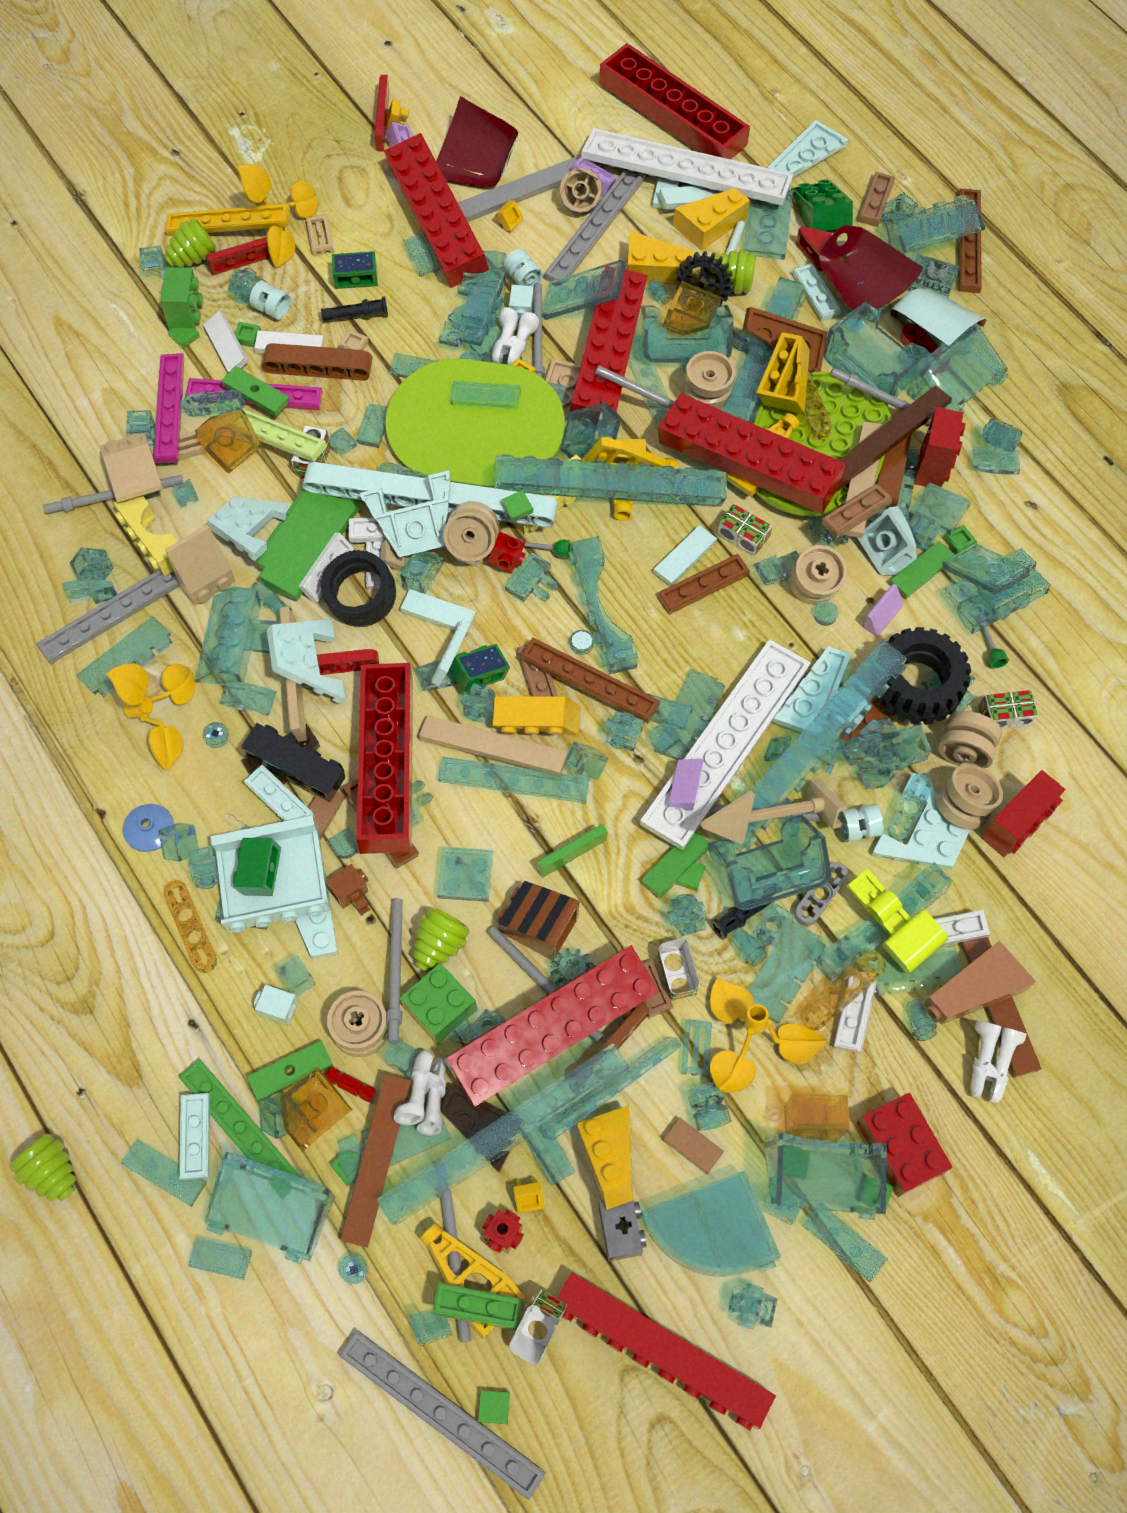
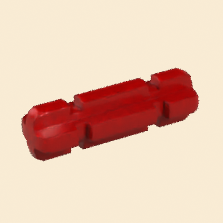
M330 1067L325 1075L327 1082L333 1085L337 1084L339 1088L356 1097L359 1095L360 1099L366 1102H371L376 1094L374 1087L368 1084L364 1085L362 1081L346 1073L341 1074L340 1070L334 1067Z

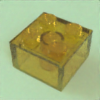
M791 1095L784 1106L786 1139H793V1143L806 1144L810 1143V1139L821 1140L822 1144H835L850 1129L847 1095Z

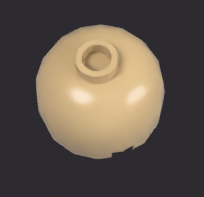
M582 167L568 172L560 185V194L565 206L579 213L589 212L594 209L600 202L603 193L602 183L598 176L590 169Z

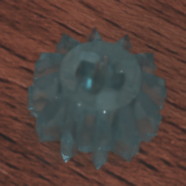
M990 419L983 429L981 438L992 446L1011 452L1019 445L1022 431L1006 422Z
M566 948V956L558 952L556 954L558 961H551V967L554 970L550 972L551 978L556 979L555 986L560 987L593 967L594 963L588 962L590 955L587 953L580 956L581 949L579 948L575 950V954H571L570 948ZM568 967H571L572 969L573 967H576L577 973L573 974L572 971L571 974H569Z

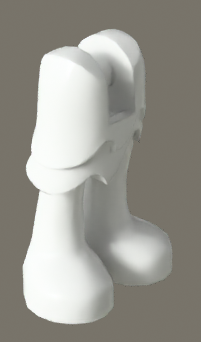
M505 307L501 309L498 316V321L503 329L500 338L495 342L492 361L493 363L501 364L505 354L509 355L507 365H512L525 351L526 340L537 330L539 319L534 313H523L519 321L518 333L516 336H513L518 326V315L513 309Z
M976 1020L975 1030L981 1035V1048L978 1059L974 1057V1065H972L971 1096L979 1099L985 1080L990 1081L992 1085L989 1102L998 1103L1002 1099L1009 1079L1007 1074L1015 1048L1024 1043L1027 1034L1003 1027L1000 1051L996 1066L994 1067L991 1064V1060L1002 1026Z
M423 1050L417 1055L412 1069L413 1087L409 1102L396 1108L393 1119L402 1125L417 1124L416 1129L418 1132L433 1136L440 1134L443 1127L440 1107L441 1098L445 1095L446 1063L441 1057L436 1058L432 1063V1053ZM428 1094L427 1105L424 1111L425 1095Z

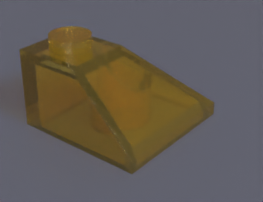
M681 281L662 328L681 336L709 329L722 297Z
M242 409L211 416L195 430L203 449L227 473L232 472L262 446Z
M316 1068L280 1097L285 1131L302 1152L353 1110L319 1068Z

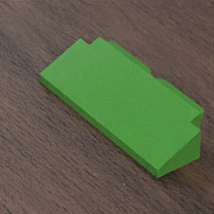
M303 488L287 510L288 517L286 520L280 522L266 540L267 550L256 560L260 569L263 570L259 577L267 590L298 601L303 594V591L298 587L333 534L341 533L343 535L349 526V519L355 517L365 501L311 493Z

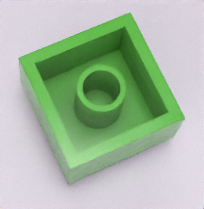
M165 268L160 302L169 330L172 328L196 329L197 323L201 321L199 307L203 306V295L198 291L199 280L198 277L194 276L192 268Z
M441 963L400 997L403 1008L437 1045L478 1010L476 1000Z

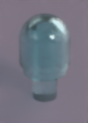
M652 279L647 283V292L654 300L661 301L663 304H667L670 301L667 295V288L659 279Z

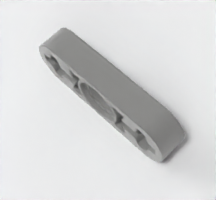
M830 863L798 904L795 910V919L800 925L808 927L815 924L844 885L848 877V870L842 863ZM839 871L840 875L834 880L832 885L827 883L832 873ZM818 888L825 889L828 892V898L826 900H819L816 898L814 891ZM811 903L815 905L811 916L804 918L802 916L803 911H806Z

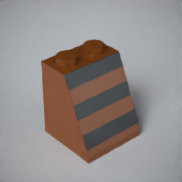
M524 881L520 888L517 886L510 897L512 902L508 909L503 908L497 919L499 931L554 961L579 918L580 901Z

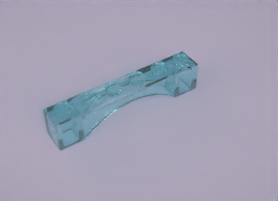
M599 536L571 542V552H568V559L570 565L575 566L576 569L574 577L577 586L581 585L582 592H580L582 603L584 606H588L587 618L589 625H594L596 631L593 632L596 646H600L602 650L600 653L602 666H607L609 675L637 668L638 654L632 636L621 630L610 619L599 599L597 585L605 562V554Z
M934 862L917 875L897 895V898L902 903V908L912 918L920 910L928 908L944 895L953 880ZM871 917L854 931L838 939L823 951L817 959L816 966L832 984H835L879 948L890 935L874 917Z

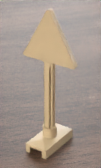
M818 778L810 780L804 802L752 811L755 793L749 791L702 821L700 825L703 829L743 844L750 822L810 812L818 813L834 829L841 827L842 823L838 819V814L841 811H846L847 806Z

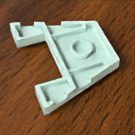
M450 470L428 476L434 500L388 512L382 488L360 493V497L365 501L374 519L381 526L383 533L399 557L446 546L443 536L444 528L448 521Z
M233 497L207 520V523L213 532L226 541L231 540L235 543L238 550L241 552L246 551L249 558L256 561L267 550V542L252 536L273 517L285 521L288 517L287 510L292 504Z
M323 619L272 624L269 626L267 637L273 672L300 685L302 683L313 687L314 692L320 695L326 693L333 697V701L342 703L346 699L343 681L320 675L314 639L331 642L335 638L332 620Z
M912 773L902 795L925 805L920 819L907 845L883 834L871 856L893 858L894 861L900 862L906 860L917 862L918 865L951 870L971 829L960 828L945 819L936 804L937 792L917 774Z

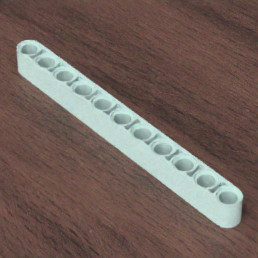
M311 462L307 465L302 485L306 491L311 493L362 500L360 497L362 492L382 488L386 504L404 507L434 500L430 482L427 478ZM450 482L448 513H452L453 509L461 503L475 501L489 506L499 521L512 522L502 505L501 499L517 492ZM525 493L533 507V513L512 523L552 527L555 522L558 501L549 496Z

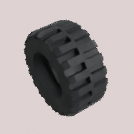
M916 627L914 631L911 628L902 630L900 634L895 633L890 637L889 641H885L871 673L873 684L871 687L873 693L878 694L876 698L881 706L883 704L886 706L885 711L890 715L892 713L898 716L897 719L903 722L907 719L910 720V724L918 725L920 721H923L925 725L933 724L935 719L938 722L946 719L947 715H951L956 710L970 685L971 665L967 663L969 658L966 652H961L959 643L957 641L953 643L949 635L945 633L941 635L937 633L938 630L932 628L927 631L924 630V627ZM907 663L924 664L937 673L942 686L930 690L914 687L904 679L899 667Z

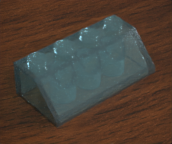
M965 195L953 198L952 202L946 203L941 201L934 203L933 207L925 209V207L913 209V213L907 215L905 213L895 214L892 216V219L885 221L889 245L901 253L985 230V224L975 201L967 198Z
M231 587L213 597L195 676L196 683L244 687L261 607L257 589Z

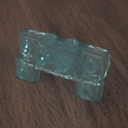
M491 269L480 274L464 272L461 286H458V294L468 296L461 315L462 322L445 321L442 335H439V343L455 347H461L462 342L478 346L482 345L485 335L488 336L490 328L495 326L496 312L500 311L502 307L500 294L506 281L505 271Z
M1022 548L1003 557L1001 564L1009 573L990 584L976 590L964 578L945 588L946 597L952 602L963 625L971 634L998 620L1007 618L1018 609H1024L1029 603L1049 592L1050 583L1035 569L1037 562Z

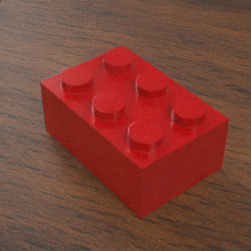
M940 407L935 408L921 445L914 480L915 485L941 490L944 481H949L951 469L954 468L957 455L959 456L962 447L960 436H963L966 423L962 422L964 412Z
M1041 770L992 820L981 836V839L1003 858L1010 851L1015 854L1028 837H1031L1039 829L1040 825L1047 821L1056 811V808L1063 802V799L1060 797L1066 789Z
M910 1092L863 1115L856 1122L888 1181L894 1186L893 1190L898 1198L953 1168Z

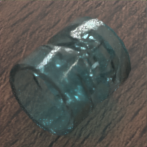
M715 1083L701 1085L687 1092L690 1107L696 1109L693 1117L698 1131L715 1129L732 1121L728 1107L722 1104V1101L725 1099L724 1093L716 1088Z

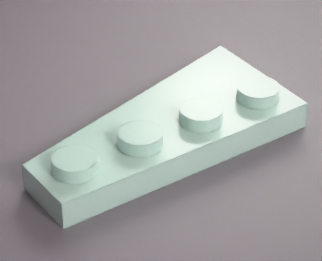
M815 120L767 168L791 173L795 177L848 146L849 139Z
M828 646L813 665L808 675L800 682L792 696L788 698L782 709L775 715L772 722L819 739L828 716L827 707L835 698L851 654Z
M331 905L330 911H325L320 916L310 917L305 915L295 920L312 959L338 954Z

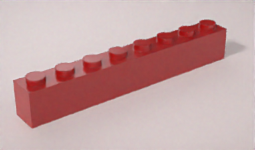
M571 1272L557 1297L558 1300L567 1304L562 1316L563 1319L571 1322L574 1318L583 1324L581 1329L595 1338L599 1333L608 1339L606 1344L614 1350L622 1353L623 1349L633 1354L632 1360L644 1368H647L650 1364L659 1370L657 1375L671 1384L676 1380L684 1385L683 1391L697 1400L700 1395L710 1401L709 1407L722 1415H725L726 1411L737 1417L735 1423L748 1431H751L752 1427L755 1429L761 1428L776 1397L775 1394Z

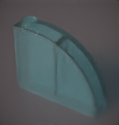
M745 1170L641 1211V1220L646 1231L658 1248L674 1262L693 1272L708 1276L728 1277L748 1273L759 1268L760 1272L763 1273L777 1267L775 1262L781 1258Z

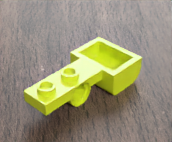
M868 868L846 886L890 935L881 946L907 975L949 940L945 931L925 909L920 910L911 918L902 908V903L897 896L889 889H885Z

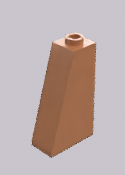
M998 941L933 993L925 1001L924 1005L928 1015L933 1020H938L942 1025L1024 993L1036 980L1006 947Z

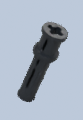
M382 296L381 299L371 301L363 299L362 303L321 308L323 323L356 317L367 319L377 315H384L386 317L388 316L386 298Z
M773 883L738 908L735 906L729 908L728 913L719 919L714 918L710 921L713 931L721 940H725L728 937L727 934L736 928H743L746 920L762 911L777 899L784 896L782 889L777 883Z

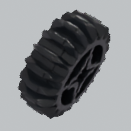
M703 251L702 256L695 252L693 257L687 256L686 262L682 261L680 269L676 271L678 276L675 279V284H678L676 292H682L680 300L686 298V306L692 303L694 304V310L698 306H701L702 312L706 310L707 306L711 311L714 310L715 305L721 307L722 301H727L729 298L728 294H731L733 290L730 287L734 283V279L730 278L733 272L727 270L729 263L722 264L723 256L719 257L718 260L715 259V252L710 257L707 251ZM701 267V270L698 274L688 276V273L692 269ZM702 277L706 280V282H708L706 287L705 283H703V280L701 281ZM721 287L717 293L708 295L710 289Z

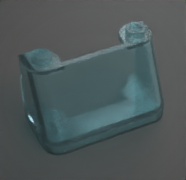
M865 301L829 329L825 343L824 359L830 366L847 374L852 373L865 383L897 397L928 364L932 354L920 345L913 346L910 351L905 349L878 327L880 322L879 312Z
M728 305L710 307L706 312L705 323H662V313L656 306H641L642 348L644 357L649 362L688 363L695 354L703 351H715L724 354L728 358L731 356L734 317Z
M975 323L950 346L944 343L918 365L913 374L907 395L913 400H917L936 385L952 397V403L945 407V409L965 412L963 410L965 403L989 383L993 386L997 383L1000 385L1008 377V367L982 329Z
M803 815L789 818L782 824V840L740 853H736L732 843L725 839L707 843L709 855L732 902L738 909H752L821 887L829 881L831 868L825 836Z
M775 1133L765 1136V1156L770 1200L772 1205H777L776 1211L794 1212V1207L849 1212L858 1213V1219L875 1220L876 1215L886 1214L887 1144L871 1143V1146L857 1142L841 1143L803 1139L800 1136L792 1137V1134Z
M226 1152L220 1165L204 1223L208 1225L207 1231L221 1236L224 1231L233 1232L287 1253L285 1256L286 1260L301 1265L302 1260L311 1261L333 1205L335 1195L330 1189L320 1184Z

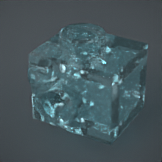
M249 268L234 270L230 277L228 291L235 294L236 299L249 302L253 287L257 282L265 280L256 276L257 272Z
M81 547L70 562L77 580L82 582L103 583L114 569L106 551L101 549Z
M473 683L470 690H466L461 699L464 716L472 721L486 725L490 716L493 717L496 692L486 685L479 686Z
M615 711L613 719L608 718L604 728V732L607 733L606 742L610 743L614 748H624L634 752L642 733L644 720L635 718L634 715L628 712L621 713Z
M682 894L677 896L676 899L668 901L670 911H667L668 921L671 926L676 927L681 936L706 930L704 919L706 916L705 906L702 901L698 902L693 894Z
M746 1284V1288L734 1286L727 1315L737 1319L738 1326L754 1330L755 1325L771 1328L778 1299L764 1293L762 1287L753 1284Z

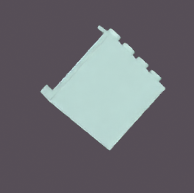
M313 816L211 836L212 847L216 851L224 919L221 920V924L227 931L238 933L246 930L247 927H267L272 922L281 920L283 922H292L301 916L316 917L322 915L325 911H330L318 824ZM243 838H272L282 847L273 896H244L233 887V874L237 870L238 865L237 853Z

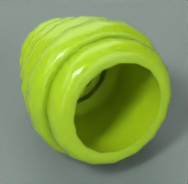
M191 218L189 222H182L179 226L180 228L175 230L174 237L169 241L170 244L165 247L167 252L165 258L172 267L177 265L179 268H183L185 264L191 266L193 263L200 264L203 260L207 261L206 255L216 252L217 247L198 220Z
M739 250V252L730 251L729 254L722 253L720 256H723L722 264L729 263L727 270L733 272L732 277H730L734 279L733 285L730 286L733 289V293L741 294L742 291L749 293L752 287L756 255L748 253L746 250Z
M430 908L427 911V915H423L420 918V927L416 930L417 939L414 942L416 949L413 951V957L417 960L415 965L429 972L430 969H434L439 963H447L450 957L456 956L459 949L466 945V936L469 934V928L448 913L437 908Z
M45 1134L31 1144L10 1164V1170L15 1173V1181L20 1185L24 1184L28 1191L35 1190L38 1196L46 1195L49 1201H54L58 1198L62 1202L75 1191L72 1185L76 1181V1177L71 1174L73 1170L72 1165L68 1163L69 1155L63 1151V1143L60 1140H54L51 1134Z

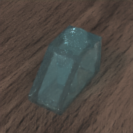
M427 551L412 555L401 573L402 588L406 591L412 589L426 594L445 559Z

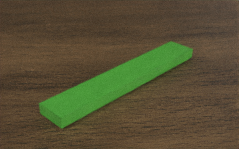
M201 1059L179 1076L180 1080L192 1094H210V1115L282 1200L304 1182L302 1177Z

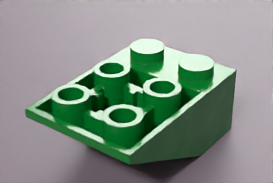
M824 179L815 184L802 183L798 187L791 188L805 227L829 231L844 225L853 226V201L832 181Z

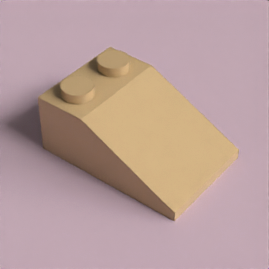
M145 433L132 434L118 441L111 440L100 446L117 503L163 489L154 456Z
M208 525L203 526L165 549L180 587L195 606L208 601L211 596L221 590L228 589L235 582L232 570Z

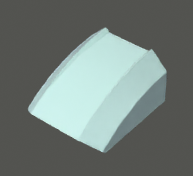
M898 506L886 509L880 517L865 528L863 538L857 537L881 575H897L917 559L913 534Z

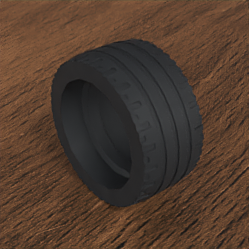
M364 550L344 552L334 558L323 572L321 580L323 599L332 614L341 622L354 627L373 625L384 619L393 608L396 600L395 580L388 566L377 555ZM367 571L373 572L380 577L379 591L366 604L353 607L345 606L339 602L337 598L339 587L353 573Z

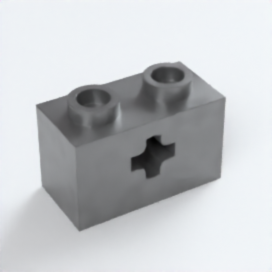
M599 1200L598 1206L608 1261L641 1256L643 1253L642 1248L647 1247L644 1230H639L637 1219H641L639 1202L631 1201L607 1210L603 1200ZM624 1220V1224L630 1225V1228L627 1229L626 1234L622 1235V1231L620 1229L616 1230V1227L619 1226L620 1221Z

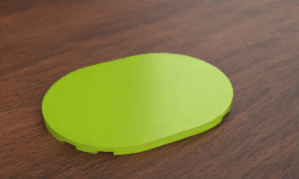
M469 359L440 360L425 365L409 375L394 392L387 408L385 423L388 441L395 456L412 473L429 479V475L450 470V482L496 489L512 488L513 485L525 481L529 482L540 475L541 471L556 458L565 435V417L561 401L554 389L542 377L517 366Z
M811 372V375L807 377L805 414L765 406L761 402L753 424L768 429L778 423L786 413H790L800 423V426L793 432L790 440L839 460L859 444L863 422L886 424L892 419V415L885 402L856 388L851 389L844 386V382L829 376L830 372ZM885 455L879 459L874 485L879 478ZM850 482L835 493L823 514L759 487L756 494L769 505L784 512L802 516H824L846 503Z

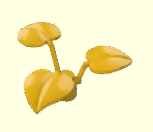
M255 164L238 166L237 170L240 174L244 193L250 201L255 202L250 207L272 205L269 202H264L268 198L266 192L272 186L267 171ZM295 182L291 187L293 202L285 204H288L289 207L295 206L298 217L309 218L317 211L318 196L308 182ZM270 227L267 233V244L271 260L276 268L292 258L295 253V241L288 230L283 231V227Z
M129 663L111 669L106 675L113 683L118 696L124 702L123 709L125 715L131 719L140 717L141 722L146 721L158 726L151 728L149 732V745L159 765L164 770L170 769L182 753V736L176 727L172 725L165 727L163 722L147 716L153 711L152 702L169 695L176 705L189 702L195 692V678L189 667L179 663L168 665L162 672V685L167 692L147 698L145 697L148 694L146 688L149 685L150 679L142 666Z
M719 977L716 979L710 995V1008L713 1015L725 1024H731L738 1018L740 1021L745 1020V1028L747 1030L739 1056L733 1051L725 1050L718 1052L711 1060L710 1074L716 1088L720 1091L727 1093L739 1092L753 1082L756 1075V1065L752 1061L744 1059L752 1035L763 1033L766 1027L773 1041L776 1044H780V1055L788 1062L794 1064L807 1063L825 1046L827 1040L823 1036L798 1024H785L778 1029L777 1037L772 1027V1020L768 1019L769 1012L766 1007L754 1004L752 995L746 989Z

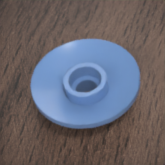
M144 804L135 808L127 815L123 823V836L126 842L133 849L142 852H151L162 848L171 839L174 832V821L167 809L157 804ZM150 821L148 827H142L145 822Z

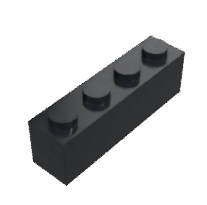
M256 723L241 746L245 757L263 765L274 773L328 802H331L346 778L343 766L333 759L328 761L322 758L321 754L313 748H303L296 739L290 736L285 738L279 735L275 728L267 724L262 726Z

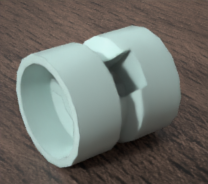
M524 249L514 250L504 260V270L513 278L517 285L533 286L534 288V284L541 281L543 276L542 270Z
M259 281L251 291L249 302L253 308L280 320L284 318L290 308L291 295L265 281Z
M876 804L862 806L859 811L851 808L839 812V820L842 823L840 831L846 843L862 840L863 836L868 839L883 835L882 815Z

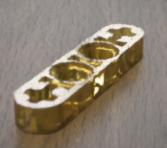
M808 370L806 392L811 393L813 396L806 398L805 414L803 416L811 435L819 440L826 439L831 434L832 423ZM810 409H818L820 412L818 414H811L808 411Z
M172 880L166 884L163 892L187 953L197 971L200 973L211 972L217 965V957L191 894L184 882ZM175 888H178L180 891L179 894L183 901L181 903H178L175 896L172 895ZM184 909H190L193 912L192 917L187 921L179 919V913ZM194 931L201 932L202 938L199 942L194 944L188 942L190 933ZM197 950H203L208 958V964L203 965L200 962L201 957Z
M873 951L865 953L801 1010L800 1014L804 1026L813 1031L823 1028L885 972L886 965L882 956ZM868 961H877L878 968H869ZM861 968L862 971L866 973L868 978L864 979L862 973L858 971V969ZM851 976L860 978L859 986L854 989L846 986V980ZM838 994L840 996L838 1005L829 1006L826 1004L828 995ZM820 1003H822L825 1010L828 1011L827 1014H825L823 1010L819 1012L821 1010L818 1006ZM811 1012L814 1015L817 1014L819 1020L817 1022L809 1021L808 1014Z

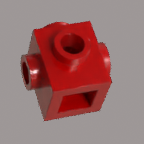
M499 531L495 545L486 562L512 573L515 566H521L526 553L522 552L525 542Z
M507 1209L504 1213L498 1210L495 1216L490 1213L482 1226V1229L485 1230L483 1237L487 1241L485 1245L499 1254L501 1251L508 1254L511 1248L516 1250L524 1237V1234L521 1233L523 1230L522 1224L519 1223L521 1218ZM500 1225H506L508 1232L501 1235L497 1232V1228Z

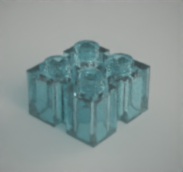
M890 718L872 720L860 731L861 737H853L839 749L849 765H857L859 771L855 774L865 789L885 787L896 777L893 771L903 770L916 758L906 742H898L896 737L900 733Z

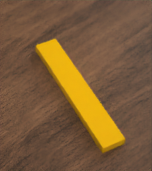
M288 204L168 213L165 232L168 236H174V232L180 228V224L184 221L189 222L191 218L198 220L207 233L264 229L272 226L288 227L290 207Z

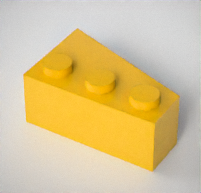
M733 188L676 207L673 227L699 249L704 250L736 227L738 221L747 219L750 200L739 190Z
M629 231L627 269L648 275L646 283L675 284V279L678 277L676 275L677 269H680L682 261L686 262L687 256L693 257V250ZM693 269L688 273V276H692Z
M781 333L756 392L765 406L805 414L810 349L802 336Z
M495 696L493 726L500 729L501 733L516 734V731H522L526 734L579 735L581 706L567 697Z
M629 1105L578 1122L580 1142L606 1209L608 1210L633 1201L632 1123Z

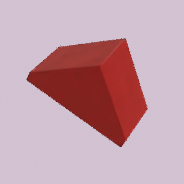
M801 227L798 230L796 244L818 271L821 272L823 269L819 262L820 251L832 233Z

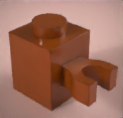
M350 864L326 881L329 891L343 909L353 903L361 916L370 911L367 901L363 898V895L369 892L366 884L369 880L361 869L356 870Z

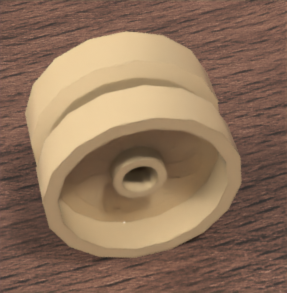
M703 351L695 354L689 360L686 367L683 384L684 395L717 409L723 407L729 402L736 376L735 366L731 359L715 351Z
M468 501L459 504L453 509L444 528L443 540L446 548L454 557L462 561L474 562L482 560L490 554L499 533L497 516L489 506L481 502Z
M816 545L807 548L800 554L790 571L789 584L792 592L798 599L807 604L819 605L827 603L834 598L847 579L845 559L837 550L830 546Z
M971 711L954 712L947 719L945 733L942 735L938 746L939 753L947 761L957 766L970 764L984 769L988 768L993 762L995 748L999 744L1002 729L994 720L980 713Z
M970 764L958 766L936 794V804L945 819L955 826L971 830L981 827L1003 800V791L997 779L984 768Z
M350 991L341 995L332 1003L327 1016V1026L335 1045L344 1054L352 1057H367L376 1053L385 1045L388 1038L386 1011L382 1002L375 995L366 991ZM362 1022L360 1026H356L357 1023Z

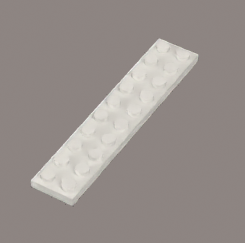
M593 128L581 154L582 159L591 162L625 168L633 172H642L650 176H659L671 181L685 182L693 186L706 187L710 190L724 192L736 188L750 199L762 200L774 205H784L793 179V174L596 128Z
M769 639L684 758L704 759L693 811L668 806L675 776L674 772L640 820V825L683 851L700 827V823L709 814L765 733L775 715L780 711L803 678L811 662Z

